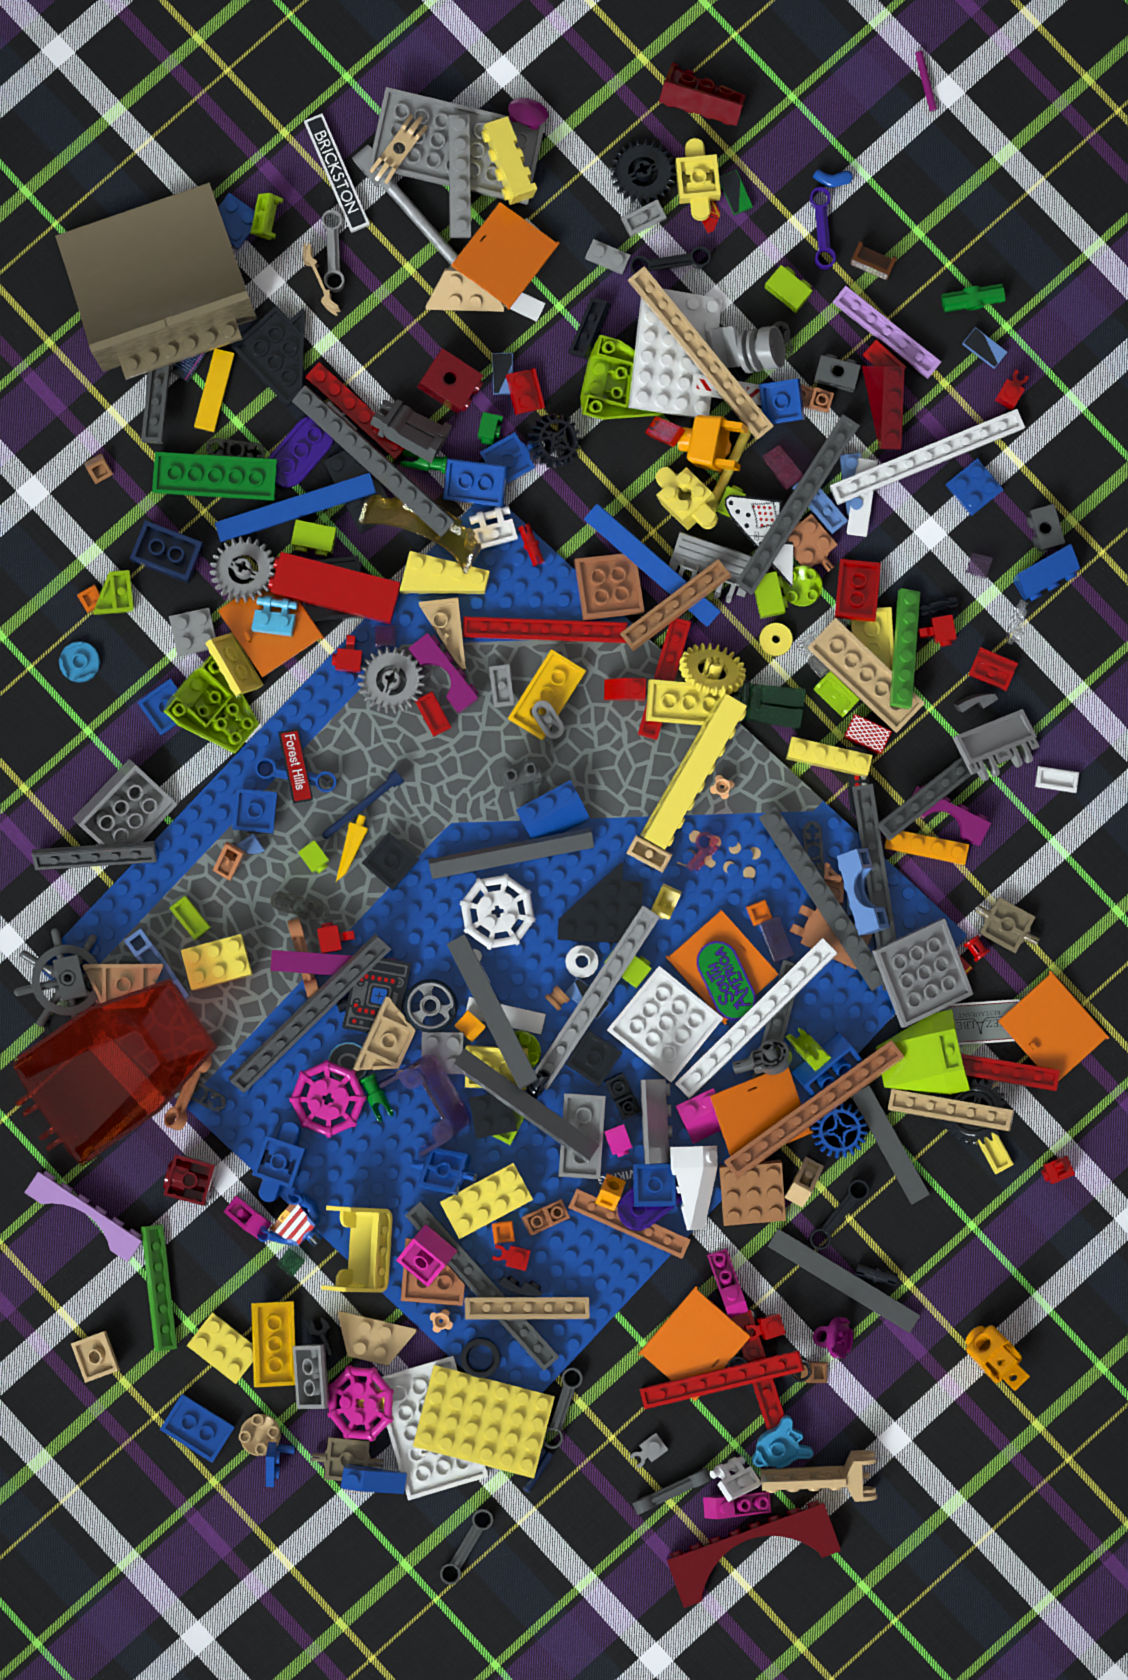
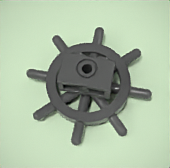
M54 928L51 931L54 948L46 951L40 958L25 950L21 951V958L33 964L34 969L31 985L16 988L14 994L22 996L34 993L37 1001L45 1008L36 1022L37 1026L43 1027L51 1013L61 1016H71L75 1032L80 1033L83 1028L79 1013L90 1008L94 1002L102 1006L95 990L92 989L91 991L85 987L84 981L89 980L86 972L81 973L80 968L84 961L87 964H98L96 959L89 953L97 941V936L91 934L82 948L74 945H63L59 930ZM65 954H72L73 956L65 957ZM57 956L56 960H52V966L47 964L50 959ZM41 971L56 979L40 982ZM54 988L55 993L49 1001L42 991ZM87 997L86 1000L77 1005V998ZM60 999L62 1002L68 1001L69 1007L58 1006L57 1003ZM102 1006V1007L105 1008V1009H107V1010H112L114 1006Z

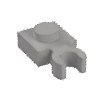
M654 1433L639 1444L642 1451L633 1452L630 1458L639 1456L641 1461L636 1467L640 1468L644 1465L645 1459L649 1458L653 1462L665 1453L668 1448L657 1433Z

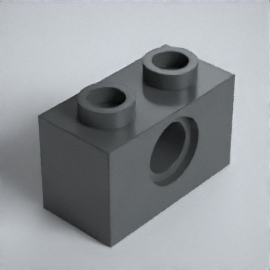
M832 354L821 355L814 383L854 392L861 365H858L856 361L851 359H845V361L838 360L837 356ZM836 367L841 368L843 375L835 376L832 370Z
M1052 504L1030 510L1029 516L1026 517L1029 529H1033L1034 536H1032L1034 547L1038 548L1039 553L1062 547L1065 544L1055 505ZM1040 525H1048L1050 532L1047 534L1042 533Z

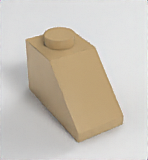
M805 1157L785 1198L803 1208L813 1192L824 1166Z

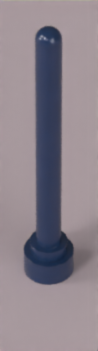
M395 769L391 771L386 782L322 833V837L324 839L331 837L392 786L399 787L405 782Z

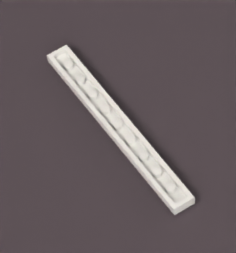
M1018 409L834 483L830 485V489L837 505L1023 430L1025 426Z
M822 938L675 1084L691 1099L838 953Z

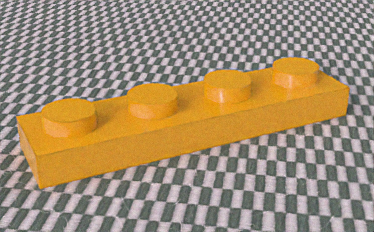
M901 831L890 841L886 838L884 849L961 865L966 864L969 844Z

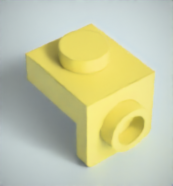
M663 883L651 910L661 916V919H670L682 892Z

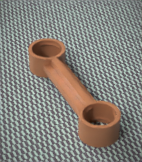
M300 918L287 921L295 951L308 952ZM302 973L306 994L309 999L319 987L315 974Z
M195 1050L190 1055L188 1064L191 1069L175 1107L170 1108L164 1117V1123L167 1127L179 1131L186 1125V1108L201 1073L206 1072L212 1063V1057L209 1053Z

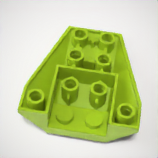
M599 335L588 359L581 391L582 415L601 420L664 415V413L628 408L635 350L622 341Z
M212 655L187 677L167 701L164 712L178 726L234 754L259 726V722L243 694L235 696L231 691L227 680L220 672L219 666Z
M952 1009L925 1017L876 1047L877 1051L892 1040L904 1055V1059L882 1074L885 1088L948 1095L970 1090Z

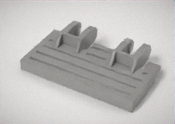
M680 532L669 566L675 571L678 565L681 566L678 573L683 576L685 569L693 571L691 580L697 575V572H702L719 559L732 576L725 581L731 584L729 593L726 596V602L730 603L736 587L734 584L752 556ZM723 584L717 587L714 595L715 599L720 597ZM738 588L736 595L745 597L746 592Z
M1023 709L953 738L970 774L977 773L982 781L989 779V774L983 762H985L990 774L996 777L999 775L997 764L1011 759L1014 766L1018 768L1023 765L1022 758L1026 763L1032 762L1033 756L1031 751L1040 747L1036 740L1037 736Z

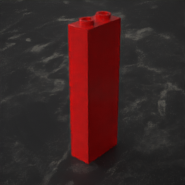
M284 552L280 553V557L276 556L273 566L276 569L275 576L270 577L268 585L273 595L391 625L400 592V582Z

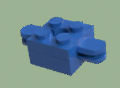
M286 1122L281 1125L277 1139L265 1135L252 1175L263 1179L259 1188V1197L266 1202L275 1201L282 1186L293 1188L306 1152V1148L296 1145L300 1128L293 1122Z

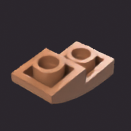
M801 384L803 407L828 413L834 393Z
M562 1199L521 1218L529 1236H532L570 1217Z

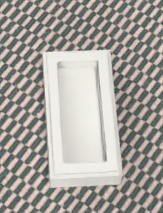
M1038 766L1035 787L1076 793L1079 772Z

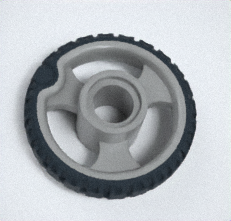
M435 979L422 980L414 984L407 992L404 999V1013L414 1028L428 1033L439 1032L448 1027L454 1020L457 1013V999L452 989L444 982ZM438 987L447 994L450 1004L441 1005L439 999L432 995L433 988ZM419 990L423 993L424 998L420 1002V1010L412 1012L411 1001ZM428 1000L436 1002V1009L432 1012H428L425 1009V1003ZM440 1013L445 1017V1020L437 1025L428 1026L423 1024V1019L426 1016L432 1017Z

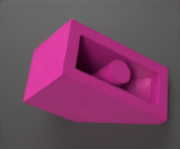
M624 1124L604 1131L612 1155L617 1154L618 1157L630 1153L628 1149L632 1148Z
M235 1196L224 1210L226 1215L257 1239V1234H265L261 1231V1226H266L269 1229L272 1225L266 1217L238 1196Z

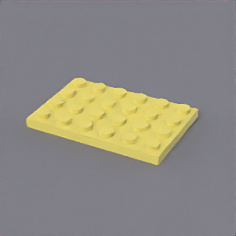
M433 1365L412 1447L534 1479L555 1396L486 1378L473 1377L467 1373Z

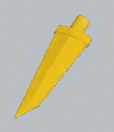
M358 815L355 824L349 822L336 882L347 874L365 834L368 832V828L363 827L366 819L365 816Z

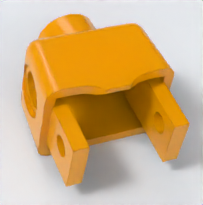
M697 415L694 419L693 428L682 427L685 432L678 441V448L680 451L688 452L687 459L698 468L722 472L723 469L740 471V464L725 458L730 454L732 445L729 440L730 431L747 433L748 427L744 423L728 421L723 416Z
M989 1325L986 1328L978 1326L966 1337L967 1353L994 1383L997 1384L1003 1379L1016 1391L1030 1377L1018 1365L1022 1361L1021 1355L994 1326ZM1013 1376H1017L1015 1381H1011Z

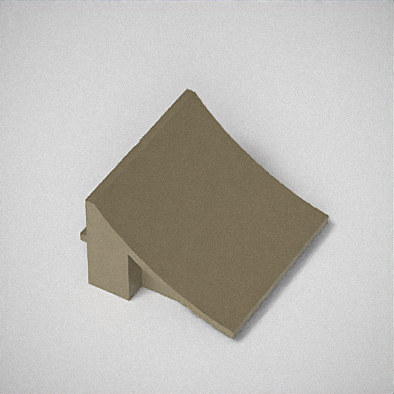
M210 183L55 236L73 289L91 353L103 372L121 366L126 380L243 340L238 325L257 319Z

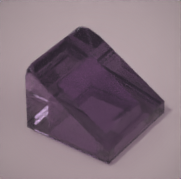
M972 553L966 573L985 579L993 558Z
M375 626V646H396V626Z

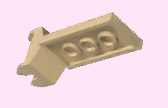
M867 1450L851 1451L844 1467L822 1466L760 1469L762 1491L766 1490L769 1493H775L779 1490L797 1492L800 1489L819 1491L821 1488L840 1490L842 1487H847L855 1502L876 1500L877 1494H874L876 1493V1488L863 1486V1479H869L870 1473L862 1471V1465L876 1463V1458H874L875 1452Z

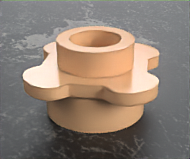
M718 775L715 777L714 785L710 787V792L720 795L722 799H727L730 789L734 787V782L724 779L722 775Z
M444 1309L440 1313H431L430 1320L433 1321L434 1332L438 1333L442 1329L449 1330L452 1328L453 1323L449 1319L450 1312Z

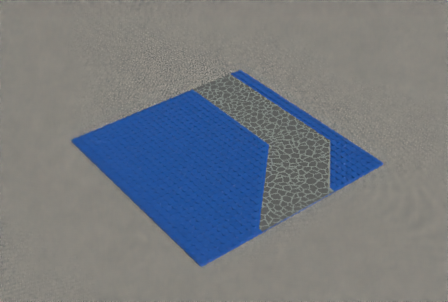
M474 503L426 555L490 571L486 593L400 594L399 592L391 625L365 618L350 635L356 637L355 650H362V666L367 667L368 665L364 660L372 661L370 654L373 653L378 656V649L383 654L386 652V647H389L391 653L397 647L399 654L405 649V656L407 657L410 654L408 648L427 633L430 637L434 635L441 643L439 648L443 653L446 651L449 653L419 606V602L458 598L462 637L463 616L628 622L627 628L633 623L625 616L583 620L576 570L532 530L535 539L539 541L538 547L545 560L544 563L539 565L538 562V565L533 567L527 550H524L523 546L525 544L518 531V528L525 526V523L511 510V514L504 515L503 518L504 521L513 520L518 539L478 550L473 529L480 528V524L475 523L471 525L469 517L477 515V512L482 511L485 513L492 511L498 506ZM497 518L486 520V526L498 523ZM463 638L466 670H462L466 675L464 680L468 685L472 683L479 692L477 694L479 700L460 715L446 698L450 690L451 680L448 673L441 667L436 665L422 666L423 670L418 673L425 675V678L419 680L425 686L418 687L423 694H416L415 696L420 698L433 691L452 727L433 737L413 700H411L412 708L404 705L405 712L399 707L396 714H394L392 708L386 714L384 707L380 712L377 711V704L374 707H370L372 700L364 701L367 694H360V691L365 687L358 686L359 682L364 681L358 675L365 672L362 670L361 673L336 671L335 666L332 665V653L155 840L158 856L157 862L132 864L61 939L62 944L82 948L89 936L95 934L97 941L89 953L96 959L98 964H119V960L139 961L124 940L140 928L143 929L191 997L174 1009L155 983L145 1005L138 1006L137 1024L116 1023L117 1006H114L112 1010H107L94 1002L85 1012L177 1099L191 1069L188 1061L192 1052L201 1050L209 1053L212 1057L211 1066L206 1072L201 1073L187 1109L252 1170H254L265 1135L277 1139L281 1125L286 1122L297 1124L300 1128V1134L296 1145L306 1148V1152L293 1188L282 1186L279 1196L290 1205L288 1194L295 1196L294 1189H299L300 1195H304L314 1201L319 1214L318 1218L320 1219L319 1224L314 1229L347 1260H349L351 1228L344 1227L341 1224L340 1211L326 1210V1206L390 1210L393 1220L389 1283L387 1289L382 1293L449 1357L454 1356L455 1362L464 1371L465 1369L461 1363V1354L465 1345L475 1338L490 1339L500 1351V1362L493 1374L483 1378L543 1393L671 1254L568 1208L576 1189L597 1197L600 1188H596L595 1179L560 1177L561 1144L525 1118L511 1145L493 1136L476 1139L469 1098L490 1093L483 1088L465 1087L464 1074L421 1073L422 1031L414 1028L416 1032L399 1069L367 1070L366 1075L362 1078L364 1079L374 1073L376 1074L377 1083L380 1089L384 1090L393 1109L394 1116L391 1117L385 1106L379 1103V1111L383 1119L382 1122H379L368 1100H366L357 1120L358 1125L332 1135L331 1138H327L326 1135L306 1127L302 1128L292 1103L289 1102V1097L293 1094L299 1078L298 1073L301 1070L305 1071L328 1060L331 1051L337 1045L350 1042L361 1047L363 1046L368 1033L342 1028L345 1011L340 1013L336 1004L245 1093L231 1083L229 1077L308 1000L302 973L270 971L271 950L295 951L287 921L300 918L309 953H321L317 929L321 928V924L333 922V925H338L340 933L353 930L355 934L354 940L341 942L343 950L326 954L353 956L374 934H377L391 948L383 958H393L397 961L411 963L405 996L414 984L426 979L442 981L452 989L457 999V1013L452 1023L441 1031L460 1032L455 1027V1024L465 1014L469 997L473 998L447 946V943L465 934L462 908L459 904L473 887L477 878L483 879L502 876L504 873L509 874L510 878L532 892L530 895L536 921L532 923L519 942L520 944L517 946L514 944L496 947L489 950L468 933L465 935L472 949H477L481 952L482 959L480 963L490 980V984L500 1004L546 1014L542 1033L529 1032L538 1040L541 1047L540 1059L536 1066L533 1067L535 1071L578 1005L568 997L570 1001L564 1003L558 1011L544 997L547 994H551L556 985L566 993L574 981L579 978L568 971L565 962L567 954L572 948L580 945L589 946L595 951L598 956L596 971L589 977L579 978L590 987L604 966L605 960L618 944L557 940L558 919L620 863H623L622 881L643 882L642 906L644 905L650 910L663 883L681 891L682 893L670 919L659 918L635 955L638 958L643 956L651 963L649 965L652 968L637 989L621 977L607 998L610 1004L598 1019H593L586 1032L588 1030L622 1052L605 1079L623 1071L641 1112L623 1120L604 1081L598 1087L565 1064L548 1089L544 1088L543 1094L537 1098L540 1103L563 1118L564 1093L606 1096L601 1173L632 1167L633 1164H644L640 1081L666 1079L609 1033L607 1029L659 966L705 1003L665 957L674 953L721 910L778 974L782 960L798 963L811 950V948L800 944L802 937L789 931L793 924L804 928L808 917L798 913L801 905L814 911L816 905L759 820V817L772 808L777 807L822 878L824 877L825 863H829L830 867L842 877V873L838 868L837 856L855 849H861L859 833L738 722L735 726L736 732L734 736L728 739L725 744L726 749L723 755L718 757L714 763L716 764L714 771L711 775H707L703 790L696 794L694 806L690 811L687 810L684 815L685 821L680 829H676L673 835L675 836L674 841L669 847L667 846L664 849L673 855L663 873L627 854L635 836H640L702 725L662 722L657 740L637 735L647 703L648 680L654 679L662 651L650 639L633 651L628 644ZM346 639L338 648L346 649ZM552 649L586 670V673L558 716L564 725L562 736L558 739H550L545 736L542 741L509 721L508 717ZM455 660L451 663L455 669L459 667ZM509 664L515 706L494 708L489 667ZM393 666L383 668L377 675V687L381 692L384 690L382 675L387 670H392ZM678 666L674 681L686 682ZM402 669L399 671L400 686L395 690H391L390 695H397L406 686L407 679ZM394 674L391 678H386L388 680V687L392 682L396 683ZM646 678L645 702L604 700V680ZM555 725L550 728V731L553 733L558 730ZM291 729L299 730L307 772L320 774L321 772L328 771L337 780L336 788L330 793L321 792L317 786L310 785L313 800L297 804L292 802L288 780L277 777L265 780L260 778L255 770L256 763L262 758H269L276 765L285 767L278 733ZM536 758L544 782L527 787L523 784V788L505 793L499 775L501 773L500 769ZM269 761L261 763L258 768L259 773L263 776L271 775L273 773V765ZM395 769L405 782L399 787L392 786L358 814L366 817L363 827L368 828V832L365 834L347 874L336 882L349 822L355 824L358 815L328 839H324L322 833L386 782L389 773ZM323 775L320 777L319 785L322 789H329L333 786L334 780L331 776ZM718 775H722L724 779L734 782V787L730 789L727 799H722L720 795L710 792V787L714 785L715 777ZM571 780L590 819L566 832L591 828L594 848L432 879L428 859L531 839L516 809ZM236 788L278 793L274 834L232 830ZM694 830L701 833L696 843L691 842L689 839V834ZM388 832L420 859L393 891L362 864L364 859ZM254 833L265 849L264 852L259 854L247 853L230 881L212 871L227 841L238 848V843ZM712 836H718L721 839V845L718 848L710 847L709 839ZM314 840L330 861L327 863L329 867L320 874L317 871L313 874L298 854L301 849ZM739 843L741 845L740 852L737 854L731 853L729 847H735ZM752 847L760 849L761 855L758 859H752L753 853L750 850ZM706 856H712L713 861L716 862L714 867L709 868L703 864ZM884 858L896 939L938 919L945 918L957 948L966 938V933ZM727 861H732L734 864H730L727 867L726 873L723 870V866ZM746 867L755 869V876L752 879L743 876V871ZM865 879V893L866 895H868L867 884ZM501 884L486 886L488 892L501 890ZM509 886L506 887L505 892L516 898L520 895ZM844 889L843 905L841 907L846 913L847 892ZM480 890L471 903L478 904L484 893ZM185 895L211 927L197 940L192 938L169 909ZM522 900L517 902L518 911L520 915H525L524 903ZM766 900L773 919L761 923V926L759 924L753 927L746 907ZM495 906L492 914H496V917L499 918L501 917L500 914L504 913V910L500 909L499 906ZM470 908L473 924L478 921L477 910ZM848 916L851 922L855 923L854 916ZM518 919L511 930L516 933L524 921ZM480 925L476 929L489 938L491 932ZM507 931L495 933L494 939L510 936ZM874 933L868 944L872 954V951L876 949ZM242 934L253 975L192 991L181 950ZM65 954V957L73 956V955H72V954ZM57 956L50 959L47 964L52 966V960H56ZM579 956L576 958V964L579 968H584L588 965L587 957ZM834 959L795 995L783 1040L792 1053L789 1070L801 1105L812 1097L792 1074L805 1060L786 1039L789 1033L798 1038L800 1033L797 1029L802 1028L821 1047L840 1033L858 1054L896 1014L887 991H883L882 985L871 991L857 969L855 970ZM84 961L80 966L81 973L85 972L83 969V964H87L86 961ZM42 971V972H43L46 976H48L51 980L56 979V978H52L51 975H49V974H47L46 972ZM315 974L318 987L320 988L333 975ZM778 976L755 995V1004L776 985ZM85 980V987L92 991L93 987L90 980ZM434 987L432 995L439 999L441 1005L450 1004L447 994L440 988ZM419 990L411 1001L412 1012L420 1010V1002L424 998L423 993ZM349 991L342 998L349 996ZM87 997L77 998V1005L86 1000ZM428 1000L425 1003L426 1011H434L436 1009V1002ZM403 1003L402 1014H403L404 1017L406 1018L405 1013H404V1003ZM440 1013L432 1017L426 1016L423 1019V1024L428 1026L437 1025L444 1021L445 1017ZM728 1019L726 1025L721 1021L672 1082L666 1079V1084L670 1083V1096H666L667 1104H671V1117H667L668 1125H672V1137L668 1138L669 1146H717L718 1167L708 1215L722 1201L719 1165H724V1161L730 1157L722 1131L694 1144L692 1143L675 1107L689 1100V1098L675 1083L739 1020ZM480 1021L486 1028L473 1043L465 1035L463 1036V1049H466L467 1045L498 1047L486 1022ZM765 1026L693 1097L712 1088L715 1093L750 1080L753 1070L735 1074L732 1062L748 1058L751 1055V1051L757 1050L760 1047ZM513 1028L514 1031H524ZM324 1071L311 1078L314 1081L324 1078ZM305 1083L301 1096H307L311 1085ZM346 1083V1089L350 1096L355 1095L351 1083ZM360 1084L364 1094L367 1096V1093L363 1085ZM330 1093L327 1096L323 1095L326 1104L334 1101ZM356 1101L349 1102L346 1112L350 1115ZM301 1102L306 1116L310 1115L311 1111L308 1108L307 1102ZM315 1116L311 1120L326 1126V1120ZM343 1116L333 1119L332 1124L334 1126L346 1120ZM624 1124L632 1148L628 1149L629 1154L618 1157L617 1154L612 1155L604 1131ZM431 1147L468 1154L471 1158L467 1171L476 1172L477 1178L476 1181L464 1179L459 1192L514 1163L533 1200L459 1239L440 1203L454 1194L421 1188L418 1185L421 1178V1170L412 1169L411 1163L413 1160L424 1162L429 1155ZM633 1181L625 1183L621 1197L633 1187ZM562 1199L570 1218L529 1236L521 1217ZM420 1201L506 1297H589V1319H526L560 1356L545 1371L498 1319L465 1320L464 1302L463 1306L401 1301L403 1266L396 1260L405 1250L406 1238L413 1239L419 1233L405 1215ZM681 1201L655 1224L687 1238L694 1230H687L681 1208L683 1201ZM513 1221L515 1241L499 1243L498 1245L503 1246L506 1250H509L511 1245L531 1250L526 1271L505 1266L507 1260H492L493 1256L500 1257L502 1255V1251L495 1248L492 1223ZM509 1275L520 1282L518 1284L519 1287H522L525 1281L530 1283L532 1280L541 1286L540 1291L543 1293L541 1296L523 1295L505 1288L499 1282L503 1276L508 1278ZM461 1279L465 1284L464 1299L478 1298ZM446 1309L450 1312L449 1319L453 1326L449 1330L442 1329L436 1333L433 1331L434 1325L433 1321L430 1320V1315L433 1312L440 1313ZM475 1346L469 1352V1363L477 1370H485L492 1364L493 1354L486 1346Z

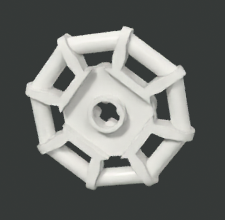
M505 873L502 876L477 878L473 887L459 904L462 908L465 934L468 933L489 950L514 944L517 946L532 923L536 921L530 895L532 892ZM501 884V890L488 892L486 886ZM509 886L520 895L516 898L505 892L506 887ZM481 890L484 896L480 899L479 903H471ZM522 900L524 903L525 915H520L518 911L517 902ZM495 906H499L500 909L504 910V913H501L499 918L496 917V914H492ZM470 908L477 910L478 921L473 924ZM518 919L524 921L516 933L511 930ZM480 925L491 932L489 938L476 929ZM507 931L510 936L494 939L495 933Z

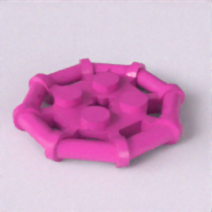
M325 1060L321 1064L305 1071L301 1070L298 1073L299 1078L292 1096L289 1097V1102L292 1103L302 1128L306 1127L326 1135L327 1138H331L332 1135L358 1125L357 1120L364 1102L367 1100V1096L361 1088L354 1069L349 1070L331 1063L329 1060ZM324 1071V1078L317 1081L311 1078ZM331 1071L344 1076V1079L340 1081L330 1077ZM348 1081H350L355 1095L350 1096L345 1085ZM305 1083L311 1085L307 1096H301ZM330 1093L334 1101L326 1104L323 1095L327 1096ZM356 1101L350 1115L346 1112L349 1102ZM301 1102H307L308 1108L311 1111L310 1115L306 1116ZM315 1116L326 1120V1126L311 1120ZM343 1116L346 1120L334 1126L332 1124V1120Z
M349 1365L345 1367V1371L332 1384H329V1413L327 1415L344 1434V1438L366 1439L372 1442L376 1440V1436L389 1423H393V1394L395 1392L394 1389L388 1386L375 1367L359 1368ZM358 1376H366L367 1381H358ZM349 1379L351 1384L346 1389L342 1388L341 1386ZM374 1382H375V1383L378 1385V1387L382 1390L381 1393H379V1391L377 1390V1388L373 1385ZM337 1394L341 1395L339 1401L340 1409H337ZM382 1398H384V1411H382V1407H380V1402H382ZM364 1399V1408L359 1407L358 1400ZM339 1414H344L350 1421L348 1426ZM377 1417L381 1418V1420L374 1427L372 1422ZM357 1425H365L366 1431L356 1430Z

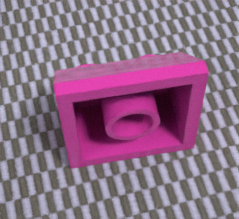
M713 1088L675 1106L693 1144L721 1131L710 1099V1095L715 1094Z
M425 1224L396 1261L428 1287L456 1254L457 1250Z

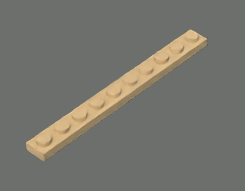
M645 266L630 277L628 282L739 419L748 427V430L756 440L773 427L772 423Z

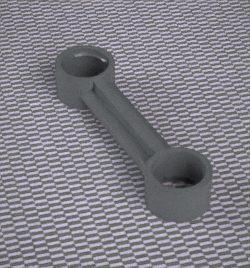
M575 1367L567 1368L562 1374L563 1388L550 1427L546 1429V1433L556 1430L560 1435V1441L554 1446L548 1444L545 1437L543 1441L544 1445L551 1449L559 1447L563 1441L561 1430L575 1388L579 1387L583 1380L581 1371ZM570 1370L576 1371L580 1376V1380L576 1385H568L565 1382L564 1375Z
M707 1467L678 1482L632 1502L637 1515L692 1488L711 1481L710 1472Z
M480 1508L475 1511L472 1517L473 1524L452 1560L442 1566L440 1578L444 1583L452 1585L459 1581L461 1567L483 1530L489 1529L493 1523V1515L488 1509ZM480 1512H486L490 1515V1524L486 1527H480L475 1521L476 1515ZM447 1566H454L458 1571V1577L453 1581L446 1580L443 1577V1569Z

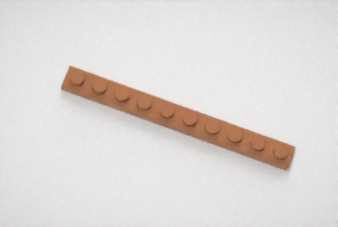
M892 1040L726 1159L724 1163L736 1179L740 1178L904 1059V1055Z

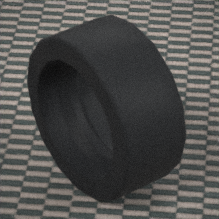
M475 1338L469 1341L462 1350V1366L473 1377H488L499 1366L500 1351L490 1339ZM475 1346H486L493 1354L492 1364L485 1370H477L469 1363V1352Z

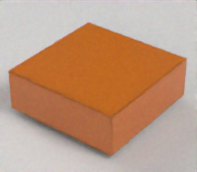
M95 585L77 594L87 613L95 609L100 596V592Z
M766 900L746 907L753 927L773 919Z
M513 1221L492 1223L494 1244L515 1241Z

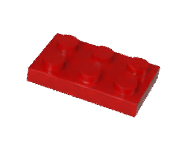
M840 559L834 618L876 621L881 563Z

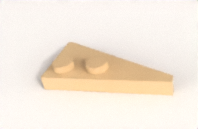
M458 598L419 602L423 613L459 668L466 670Z

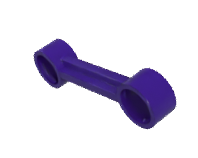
M818 187L811 192L809 199L811 206L815 209L818 251L815 256V264L822 270H828L833 267L836 260L835 252L830 248L827 206L831 196L827 189ZM815 193H824L828 198L827 202L824 205L816 204L813 201ZM822 252H828L833 260L828 265H822L818 261V255Z

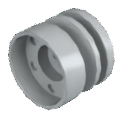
M777 326L761 327L758 331L751 329L739 332L737 337V354L742 369L746 373H754L755 371L760 372L764 368L772 370L784 366L785 344Z

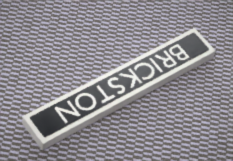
M323 113L305 120L304 124L351 233L370 226Z

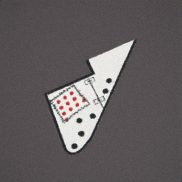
M729 495L725 498V508L731 519L758 548L782 510V501ZM785 542L773 561L772 566L790 587L793 585V542Z

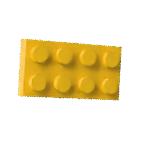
M551 649L509 715L508 720L543 741L546 735L533 717L532 708L534 704L538 701H547L559 716L586 673V670ZM541 708L538 712L540 715H545L547 711Z
M294 1301L251 1303L254 1387L295 1385L292 1347L295 1346Z

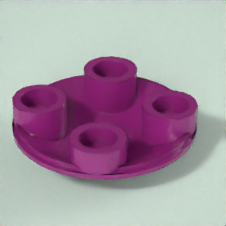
M517 98L511 101L508 107L509 119L512 122L527 125L533 130L538 129L548 118L547 109L540 102L530 98Z

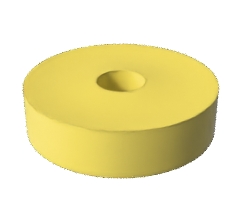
M771 623L762 630L759 643L766 654L781 656L790 649L792 634L785 625ZM777 636L779 637L780 641L778 643H774L772 641V637Z

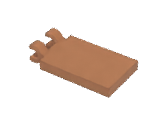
M801 905L798 913L808 917L804 928L793 924L789 932L802 937L800 944L811 949L823 938L838 953L833 958L834 960L856 970L857 968L818 908L816 907L814 911ZM873 934L860 935L867 946Z

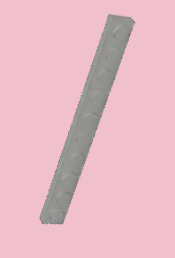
M643 905L534 1071L536 1075L540 1069L547 1070L550 1073L551 1077L544 1086L545 1089L550 1087L661 917Z

